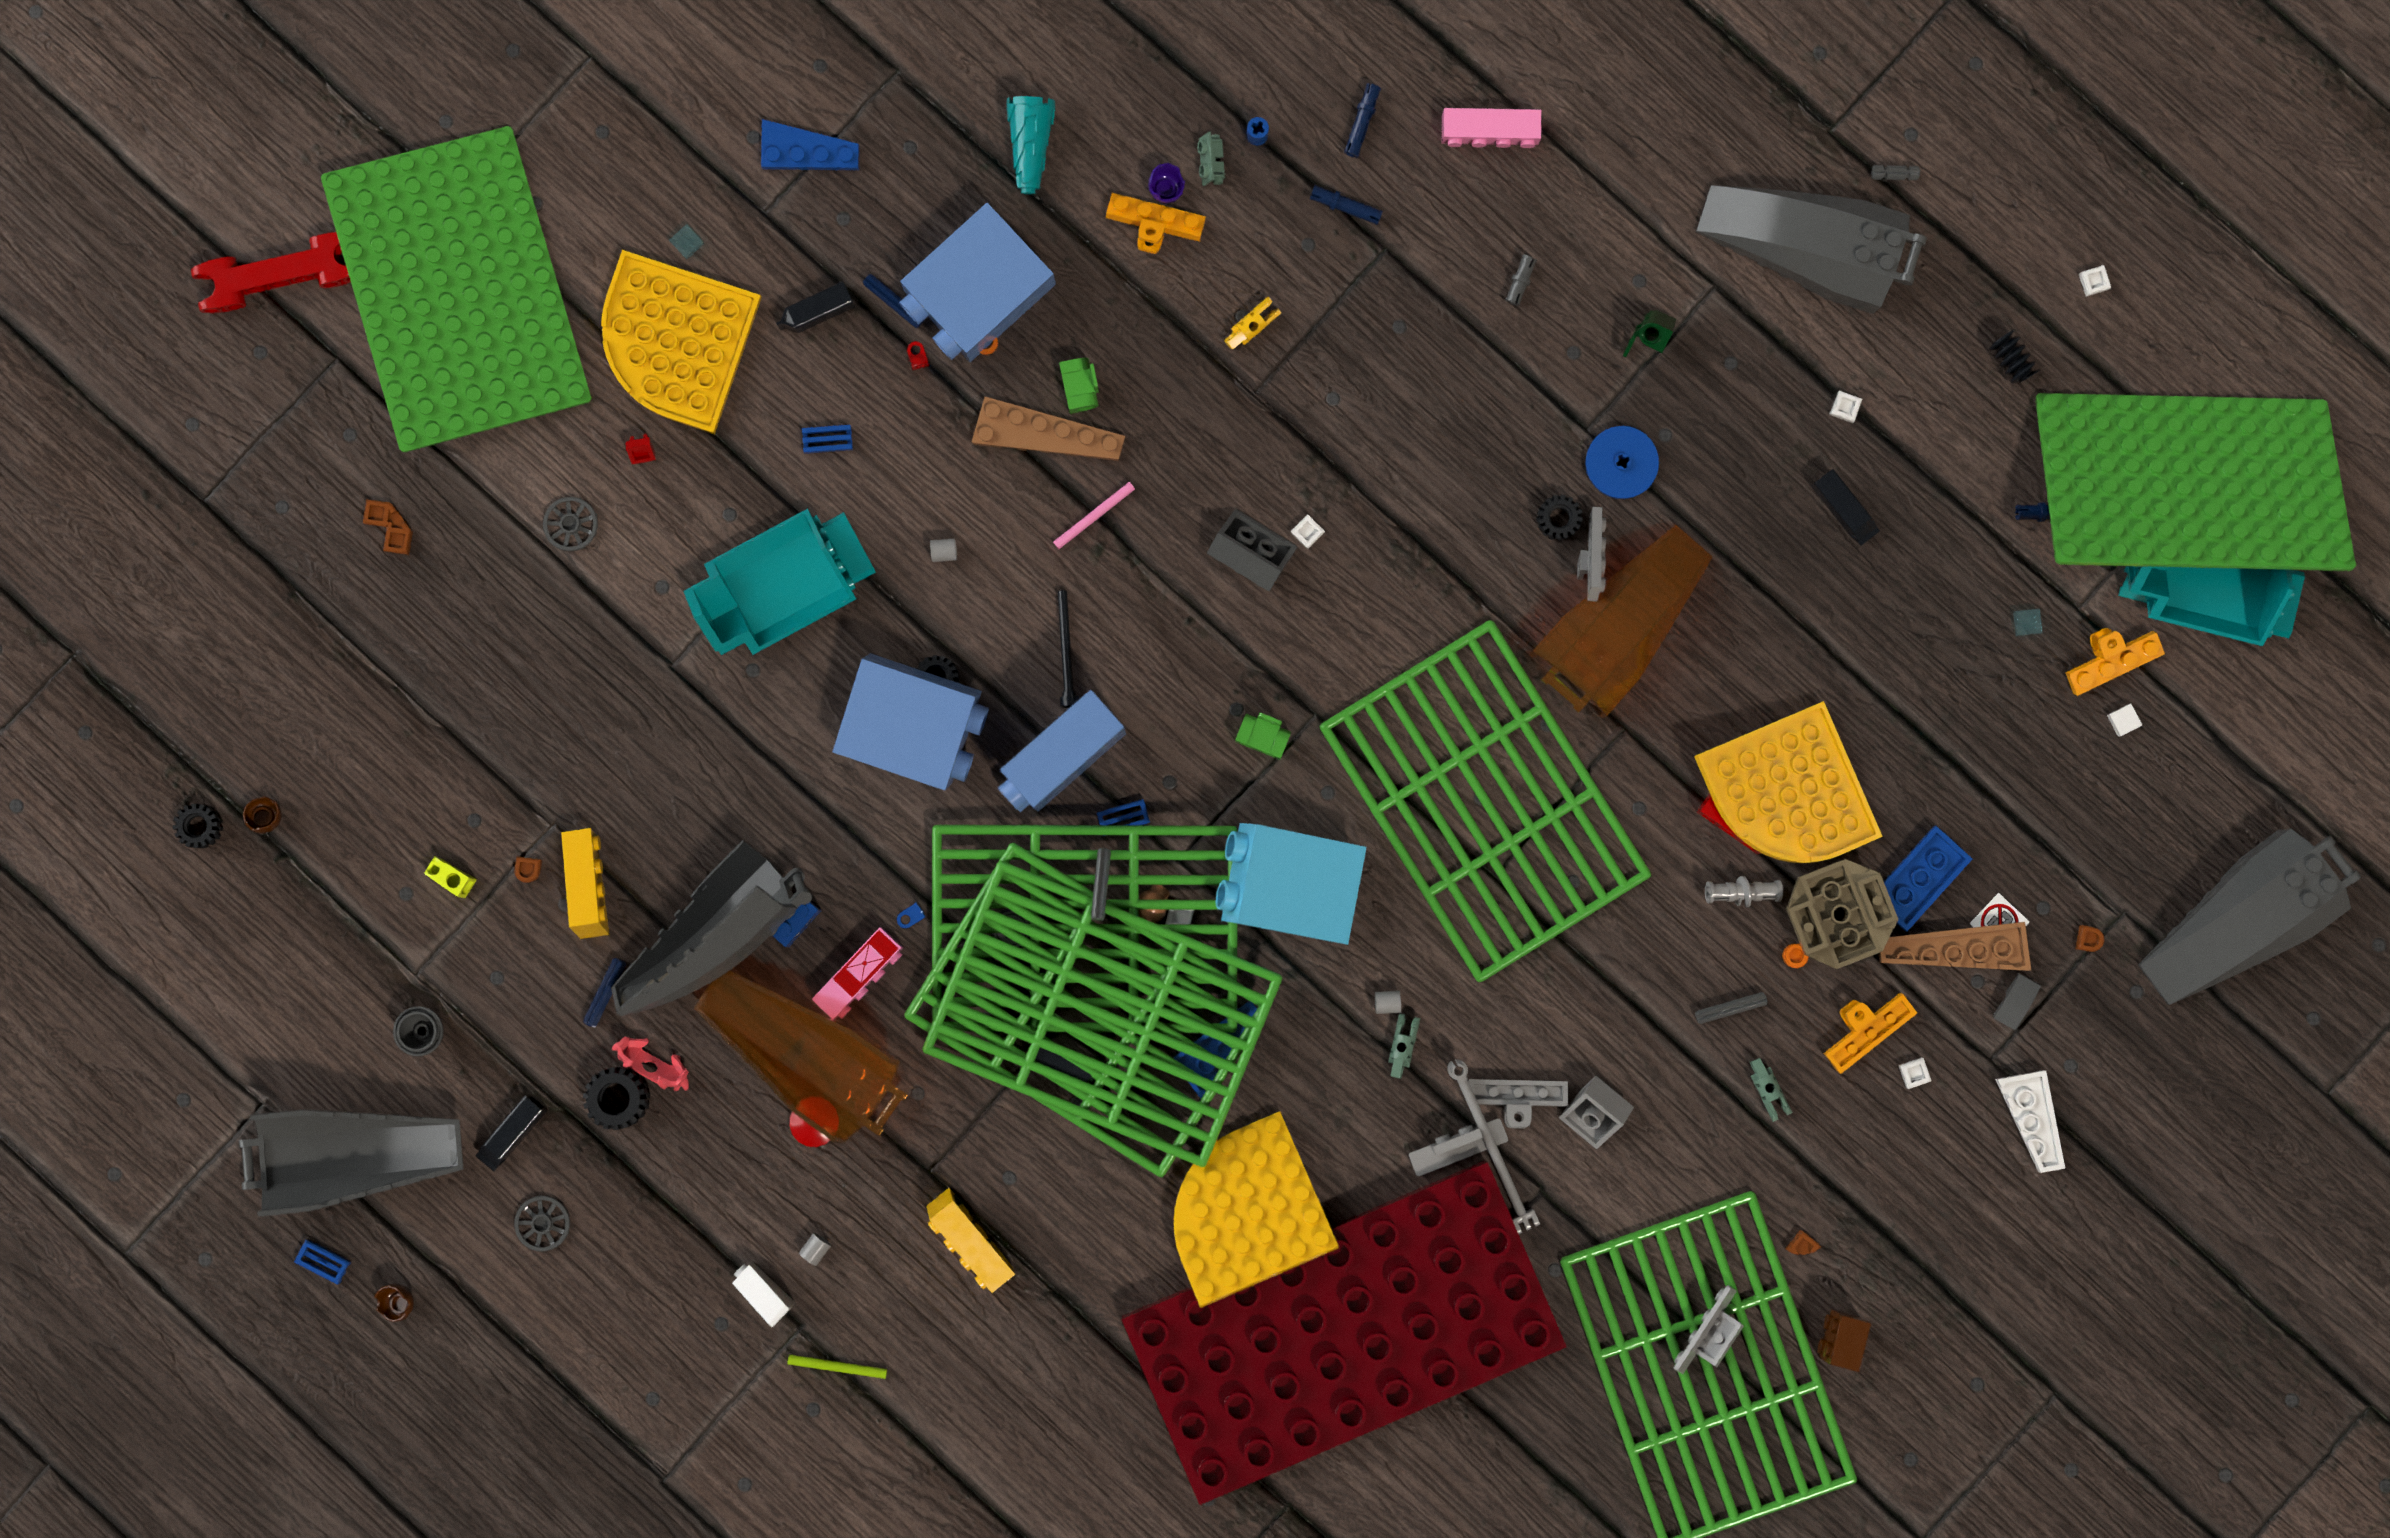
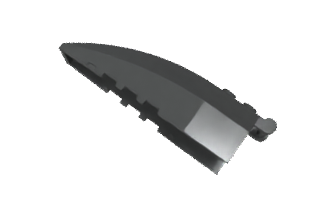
M1714 185L1710 186L1696 229V233L1723 247L1731 248L1733 252L1746 256L1763 267L1776 271L1780 276L1801 284L1802 287L1827 300L1874 314L1882 306L1893 281L1909 286L1913 284L1915 278L1913 273L1921 247L1925 246L1927 237L1924 235L1909 232L1910 215L1865 200L1785 190ZM1905 242L1911 243L1912 246L1904 272H1896Z
M2280 829L2242 856L2224 874L2217 885L2203 896V899L2196 907L2191 909L2186 914V917L2167 934V937L2160 941L2138 964L2166 1004L2171 1005L2314 937L2350 910L2351 905L2346 887L2358 881L2361 875L2357 870L2354 871L2334 845L2336 843L2334 839L2329 836L2313 846L2293 829ZM2324 850L2327 851L2345 875L2341 880L2320 854Z
M742 840L690 895L693 900L683 911L677 910L674 914L677 919L667 930L662 928L659 931L658 936L660 938L651 949L646 947L611 987L616 1013L620 1016H625L672 1002L704 987L738 965L769 936H773L779 926L786 919H790L801 904L805 905L811 901V893L804 883L805 875L803 870L793 868L783 877L767 857ZM795 884L797 892L793 895L791 887Z
M300 1109L250 1115V1120H255L258 1138L238 1140L239 1148L242 1147L244 1182H242V1190L262 1188V1209L258 1211V1217L312 1211L464 1169L460 1119ZM252 1146H259L261 1180L257 1181L254 1180Z

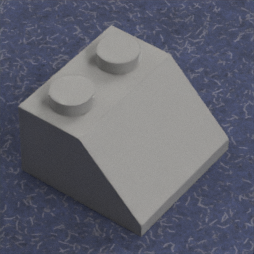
M1595 1076L1579 1091L1561 1113L1559 1119L1595 1149H1598L1625 1124L1634 1107Z

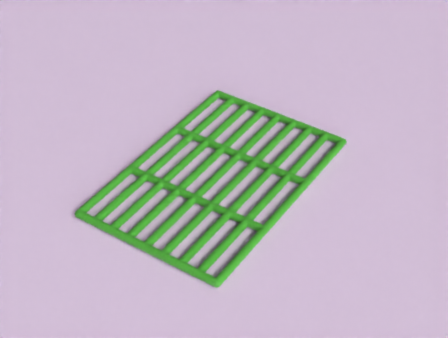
M1488 620L1320 724V730L1477 982L1485 981L1651 877L1649 868L1492 620ZM1487 632L1494 639L1535 707L1525 713H1522L1476 640ZM1466 645H1469L1514 717V720L1504 726L1498 721L1456 651ZM1445 658L1449 659L1494 731L1483 739L1478 735L1435 664ZM1426 670L1473 744L1462 752L1458 749L1414 678ZM1405 683L1452 756L1451 759L1441 765L1394 692L1395 689ZM1384 696L1388 699L1431 768L1430 772L1420 778L1373 704ZM1362 709L1366 710L1411 782L1399 791L1352 717ZM1540 714L1587 790L1576 797L1528 723ZM1343 721L1390 795L1380 803L1376 802L1332 731L1333 727ZM1519 727L1566 800V803L1555 810L1508 737V734ZM1498 740L1546 814L1534 823L1487 747ZM1477 753L1481 756L1525 827L1514 835L1511 834L1466 761ZM1456 766L1461 770L1504 839L1503 842L1491 848L1445 774ZM1435 779L1441 784L1484 853L1472 861L1425 788L1427 784ZM1414 792H1417L1463 866L1451 874L1404 800ZM1591 798L1596 802L1639 871L1638 874L1628 880L1580 806ZM1393 805L1397 806L1442 880L1430 887L1383 813ZM1570 811L1576 816L1619 885L1607 893L1560 820V817ZM1549 824H1552L1598 898L1587 906L1581 900L1539 830ZM1530 836L1577 912L1566 919L1518 845V843ZM1509 849L1556 925L1545 932L1497 857ZM1488 862L1535 935V938L1524 945L1477 871L1478 868ZM1467 875L1515 949L1503 958L1456 884L1457 881ZM1446 888L1450 891L1494 962L1482 971L1435 897L1436 894Z
M934 825L932 828V968L945 949L942 948V933H955L960 923H942V908H970L975 900L942 899V884H985L990 874H942V859H1000L1005 850L942 849V835H1030V850L1027 851L1041 860H1097L1098 850H1040V835H1129V850H1111L1110 860H1129V875H1109L1108 885H1129V899L1106 900L1120 909H1129V913L1139 916V909L1218 910L1216 908V900H1139V885H1219L1222 880L1229 881L1233 861L1228 860V875H1139V860H1226L1225 850H1139V835L1229 836L1232 831L1238 832L1235 826ZM1014 854V856H1013L1012 859H1021V858H1019L1018 856H1016V855ZM1030 864L1031 873L1061 884L1047 874H1040V870ZM1065 874L1080 884H1094L1095 875ZM1002 876L999 884L1014 883ZM1030 894V899L1051 907L1047 903ZM993 899L989 909L1008 908ZM1059 899L1073 909H1086L1085 905L1071 899ZM1030 910L1040 917V913ZM1228 922V925L1158 924L1180 934L1228 935L1227 949L1219 950L1237 957L1236 923ZM983 923L980 930L982 933H1000ZM1032 923L1027 924V925H1030V926L1035 927V928H1037V929H1040V928H1038L1037 926H1035V925L1032 924ZM1052 924L1067 934H1070L1074 928L1066 924ZM1099 924L1112 933L1129 934V940L1139 943V934L1141 933L1127 924ZM1030 937L1031 941L1040 946V940ZM956 948L955 951L960 954L962 948ZM973 948L971 955L978 958H993L979 948ZM1044 948L1055 956L1060 951V948ZM1092 949L1110 959H1129V966L1139 970V961L1120 949ZM1154 949L1171 957L1174 955L1167 949ZM1187 949V951L1200 959H1215L1193 949ZM1030 963V969L1044 977L1045 973H1040V967ZM1227 964L1226 975L1237 981V967ZM943 972V973H945V974H947L948 976L951 977V975H952L953 972ZM963 972L961 977L971 982H985L971 972ZM1084 973L1104 983H1126L1112 973ZM1056 974V976H1055V978L1053 979L1052 983H1056V980H1057V978H1058V974ZM1149 974L1157 978L1161 976L1160 974ZM1179 974L1193 984H1210L1189 974ZM998 977L999 979L1003 980V981L1006 982V983H1012V982H1010V981H1007V980H1005V979H1003V978ZM1067 979V982H1066V983H1077V982H1075V981H1073V980H1070V979ZM936 981L932 987V995L940 1000L943 998L942 983ZM1129 984V993L1139 997V990ZM1030 990V998L1034 993L1032 990ZM1227 990V999L1219 1000L1237 1010V994ZM953 997L952 1001L967 1007H979L965 997ZM1042 997L1039 1004L1046 1007L1049 998ZM1078 998L1099 1008H1120L1106 998ZM1171 998L1185 1008H1204L1182 998ZM987 999L988 1001H990L991 1003L995 1004V1005L998 1006V1007H1006V1006H1003V1005H1001V1004H998V1003H996V1002H994V1001H991V1000ZM1061 1002L1057 1004V1007L1073 1008ZM932 1006V1022H933V1020H934V1018H935V1015H936V1013H937V1009L934 1008L933 1006ZM1129 1013V1020L1133 1021L1135 1017ZM1030 1017V1022H1027L1026 1025L1037 1030L1040 1020ZM1228 1017L1227 1023H1211L1226 1033H1235L1237 1031V1022ZM957 1021L943 1022V1024L960 1031H971ZM977 1022L983 1027L990 1030L991 1032H1002L992 1027H989L985 1024ZM1071 1022L1093 1032H1112L1097 1022ZM1164 1023L1179 1033H1199L1177 1023ZM1049 1025L1046 1032L1065 1031L1052 1025Z
M1010 843L999 860L1009 863L1015 854L1064 886L1093 898V891L1016 843ZM993 871L904 1014L907 1020L926 1032H929L932 1023L916 1013L924 1001L938 1010L941 1000L929 992L936 981L941 982L945 986L948 985L951 977L942 971L949 960L957 963L960 954L955 950L962 938L966 940L968 936V929L974 921ZM1005 872L1003 873V877L1056 910L1082 919L1083 914L1040 887ZM994 895L993 899L1038 928L1072 943L1077 931L1076 928H1073L1070 935H1068L1027 908ZM1106 900V903H1107V904L1112 905V906H1114V907H1117V906L1113 905L1112 903H1110L1109 901ZM985 918V924L1033 954L1063 965L1068 953L1067 951L1060 949L1057 956H1055L1019 932ZM1091 920L1090 924L1105 929L1104 927L1100 926L1099 924ZM1122 921L1175 954L1178 944ZM975 942L974 946L1022 976L1054 988L1055 984L1052 981L1056 976L1055 973L1047 970L1043 977L1006 953L980 942ZM1082 943L1081 947L1096 952ZM1111 943L1161 975L1159 979L1164 980L1169 966ZM1186 951L1183 958L1184 961L1242 985L1194 954ZM966 965V970L1009 997L1039 1010H1045V1007L1039 1004L1043 997L1042 994L1034 992L1030 998L995 975L971 965ZM1101 966L1148 996L1146 1000L1155 1003L1160 989ZM1072 967V970L1084 974L1075 967ZM1176 975L1174 983L1179 987L1230 1007L1181 975ZM957 987L956 992L1001 1021L1035 1034L1036 1030L1026 1025L1030 1016L1021 1013L1017 1019L987 999ZM1088 987L1135 1017L1133 1019L1134 1022L1141 1025L1143 1022L1147 1023L1150 1012ZM1063 990V993L1073 996L1067 991ZM1167 997L1164 1005L1166 1008L1220 1030ZM1247 999V1000H1249L1250 1002H1252L1253 1004H1255V1005L1258 1006L1257 1010L1255 1011L1254 1015L1252 1016V1017L1256 1018V1016H1257V1014H1258V1012H1259V1009H1260V1007H1261V1004H1259V1003H1257V1002H1254V1001H1252V1000H1250V999ZM948 1010L947 1016L985 1040L1026 1057L1027 1053L1013 1045L1017 1039L1016 1037L1008 1034L1004 1040L974 1020ZM1080 1011L1122 1038L1120 1043L1127 1046L1131 1043L1137 1047L1140 1037L1136 1033ZM1055 1013L1053 1014L1054 1016L1063 1019L1062 1017L1058 1016L1057 1014H1055ZM1158 1020L1155 1030L1209 1052ZM1236 1021L1245 1027L1239 1038L1247 1041L1252 1027ZM942 1033L938 1034L937 1038L977 1064L1012 1079H1017V1076L1000 1066L1004 1059L994 1056L991 1061L963 1042ZM1069 1033L1109 1058L1106 1064L1116 1067L1118 1064L1126 1070L1128 1069L1131 1061L1122 1054ZM1150 1043L1148 1044L1145 1053L1199 1075ZM1226 1044L1232 1048L1226 1060L1235 1063L1243 1050ZM1065 1058L1091 1074L1096 1079L1093 1084L1094 1086L1102 1089L1105 1085L1118 1093L1121 1083L1109 1075ZM1139 1066L1136 1073L1137 1077L1186 1096ZM1214 1066L1219 1071L1212 1081L1222 1084L1229 1071ZM1048 1078L1083 1100L1080 1107L1089 1110L1092 1106L1109 1116L1112 1107L1102 1100ZM1205 1089L1206 1091L1199 1102L1209 1105L1216 1093ZM1129 1091L1126 1099L1177 1119L1134 1091ZM1037 1100L1158 1177L1165 1176L1176 1158L1167 1153L1161 1164L1158 1165L1086 1119ZM1192 1110L1193 1112L1186 1123L1195 1127L1203 1114ZM1120 1113L1117 1122L1167 1142ZM1180 1132L1173 1145L1182 1148L1189 1135Z
M998 861L922 1051L925 1054L1192 1164L1205 1167L1282 982V976L1106 903L1105 914L1178 943L1174 956H1168L1090 924L1092 920V897L1007 862ZM1005 872L1085 905L1086 909L1082 919L1000 887L999 883L1003 873ZM994 895L1076 928L1077 931L1072 943L989 909ZM985 918L1067 951L1068 953L1063 965L980 932ZM1086 933L1169 966L1164 980L1081 947ZM975 942H980L1058 974L1054 988L971 955ZM1187 948L1271 981L1266 994H1261L1183 962L1182 960ZM1076 957H1082L1160 989L1155 1003L1072 970ZM966 965H971L1049 997L1045 1010H1039L961 978ZM1178 970L1261 1004L1256 1018L1174 985ZM1067 979L1151 1012L1146 1025L1143 1026L1063 993ZM957 987L1040 1020L1035 1034L952 1001ZM1172 994L1252 1027L1247 1041L1165 1008L1164 1005L1168 995ZM1058 1002L1141 1035L1136 1049L1054 1016L1053 1014ZM948 1010L1031 1043L1026 1057L943 1024ZM1159 1017L1243 1050L1238 1063H1233L1155 1031L1154 1029ZM1052 1025L1132 1058L1127 1072L1045 1039L1044 1036L1048 1026ZM942 1033L1021 1066L1017 1079H1012L935 1047L934 1044L938 1034ZM1150 1039L1233 1073L1228 1087L1146 1054L1145 1051ZM1039 1048L1123 1081L1118 1094L1116 1095L1036 1062L1035 1058ZM1141 1062L1224 1096L1219 1109L1137 1077L1136 1073ZM1030 1071L1112 1103L1113 1106L1108 1118L1025 1084ZM1133 1085L1213 1118L1214 1122L1209 1133L1126 1099L1131 1086ZM1122 1108L1204 1141L1205 1144L1200 1156L1117 1122Z
M1753 1191L1734 1196L1561 1258L1560 1263L1657 1538H1668L1638 1454L1649 1449H1653L1682 1534L1672 1538H1702L1856 1483L1857 1477L1758 1199ZM1745 1203L1749 1204L1778 1287L1765 1292L1734 1208ZM1725 1211L1755 1294L1742 1300L1711 1215ZM1702 1219L1725 1286L1729 1285L1736 1290L1731 1304H1728L1724 1312L1728 1315L1735 1313L1738 1322L1744 1325L1741 1331L1765 1398L1751 1402L1732 1347H1730L1724 1357L1742 1406L1728 1411L1712 1364L1698 1355L1718 1415L1704 1418L1688 1370L1686 1369L1684 1374L1678 1372L1695 1423L1681 1427L1651 1342L1666 1338L1673 1361H1675L1677 1355L1681 1352L1675 1334L1689 1329L1691 1335L1703 1323L1701 1320L1704 1313L1694 1316L1665 1235L1666 1231L1679 1227L1707 1309H1712L1716 1303L1688 1223ZM1654 1235L1656 1236L1685 1320L1672 1325L1641 1241ZM1629 1244L1633 1245L1662 1327L1649 1333L1618 1248ZM1609 1252L1638 1333V1337L1626 1341L1623 1338L1595 1256ZM1586 1260L1615 1345L1604 1349L1600 1347L1572 1264ZM1781 1296L1812 1380L1799 1386L1797 1385L1768 1301ZM1759 1305L1788 1390L1774 1394L1744 1310ZM1640 1346L1643 1347L1672 1431L1661 1435L1657 1434L1628 1352ZM1617 1354L1620 1356L1649 1438L1636 1444L1631 1435L1605 1361L1606 1358ZM1813 1391L1817 1394L1845 1476L1835 1480H1831L1802 1399V1395ZM1790 1399L1794 1403L1822 1482L1821 1485L1809 1489L1778 1405ZM1768 1407L1799 1491L1787 1497L1784 1496L1755 1412ZM1746 1416L1776 1500L1761 1505L1731 1421ZM1720 1424L1723 1425L1752 1509L1739 1514L1708 1430ZM1697 1432L1700 1434L1729 1516L1717 1522L1714 1521L1685 1439L1686 1436ZM1675 1440L1705 1522V1526L1691 1530L1662 1445Z

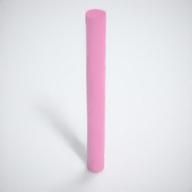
M1128 482L1053 541L1055 546L1060 549L1134 491L1133 485Z

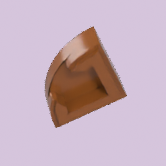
M1800 1230L1785 1249L1796 1255H1807L1816 1252L1821 1246Z

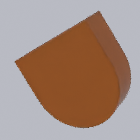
M516 856L514 872L517 879L525 883L537 880L541 873L542 860Z
M2079 925L2075 949L2087 952H2095L2101 949L2104 944L2103 933L2097 928Z

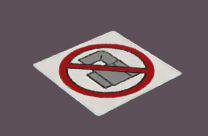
M1998 893L1970 922V925L1972 927L2025 922V926H2027L2029 921Z

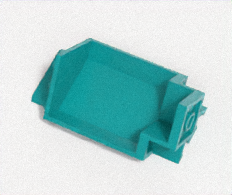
M806 509L705 563L704 565L709 577L683 592L695 621L715 652L719 651L723 655L745 643L752 655L856 600L853 590L856 589L855 583L876 573L844 512L822 524L817 515L812 517L810 511Z
M2125 566L2124 572L2127 573V577L2123 585L2120 586L2118 596L2147 603L2148 618L2263 646L2267 638H2271L2272 635L2288 639L2291 636L2305 574L2301 571L2288 569Z

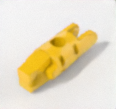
M1269 296L1231 328L1233 332L1224 340L1229 348L1234 349L1240 343L1243 345L1247 344L1281 314L1279 309H1275L1265 318L1261 317L1260 313L1272 303ZM1253 322V327L1250 329L1249 324Z

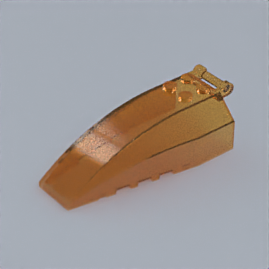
M1677 525L1672 527L1605 582V590L1600 592L1597 602L1587 601V597L1561 617L1529 653L1531 657L1538 655L1553 665L1541 681L1546 685L1549 683L1574 705L1573 709L1578 713L1591 699L1602 711L1599 717L1602 719L1607 717L1641 678L1703 575L1712 556ZM1561 672L1584 693L1582 698H1579L1555 675Z
M729 970L712 981L694 1006V1009L722 1036L728 1045L733 1047L794 1114L832 1142L844 1144L863 1126L880 1136L884 1130L882 1127L900 1101H904L908 1096L905 1091L893 1084L900 1061L868 1037ZM888 1091L891 1092L893 1096L875 1122L870 1120V1116Z

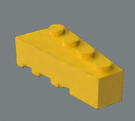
M591 828L561 832L569 928L580 939L610 935L605 904V888L601 874L603 873L602 860L599 859L598 850H601L600 837Z
M949 1187L926 1206L930 1220L928 1225L936 1234L941 1233L946 1240L943 1242L952 1253L956 1251L961 1256L959 1261L967 1271L973 1270L977 1275L975 1280L982 1289L987 1287L993 1293L1015 1275L1013 1266L992 1241L990 1243L987 1241L988 1236L981 1226L971 1222L973 1219L963 1204L959 1206L956 1204L955 1194Z

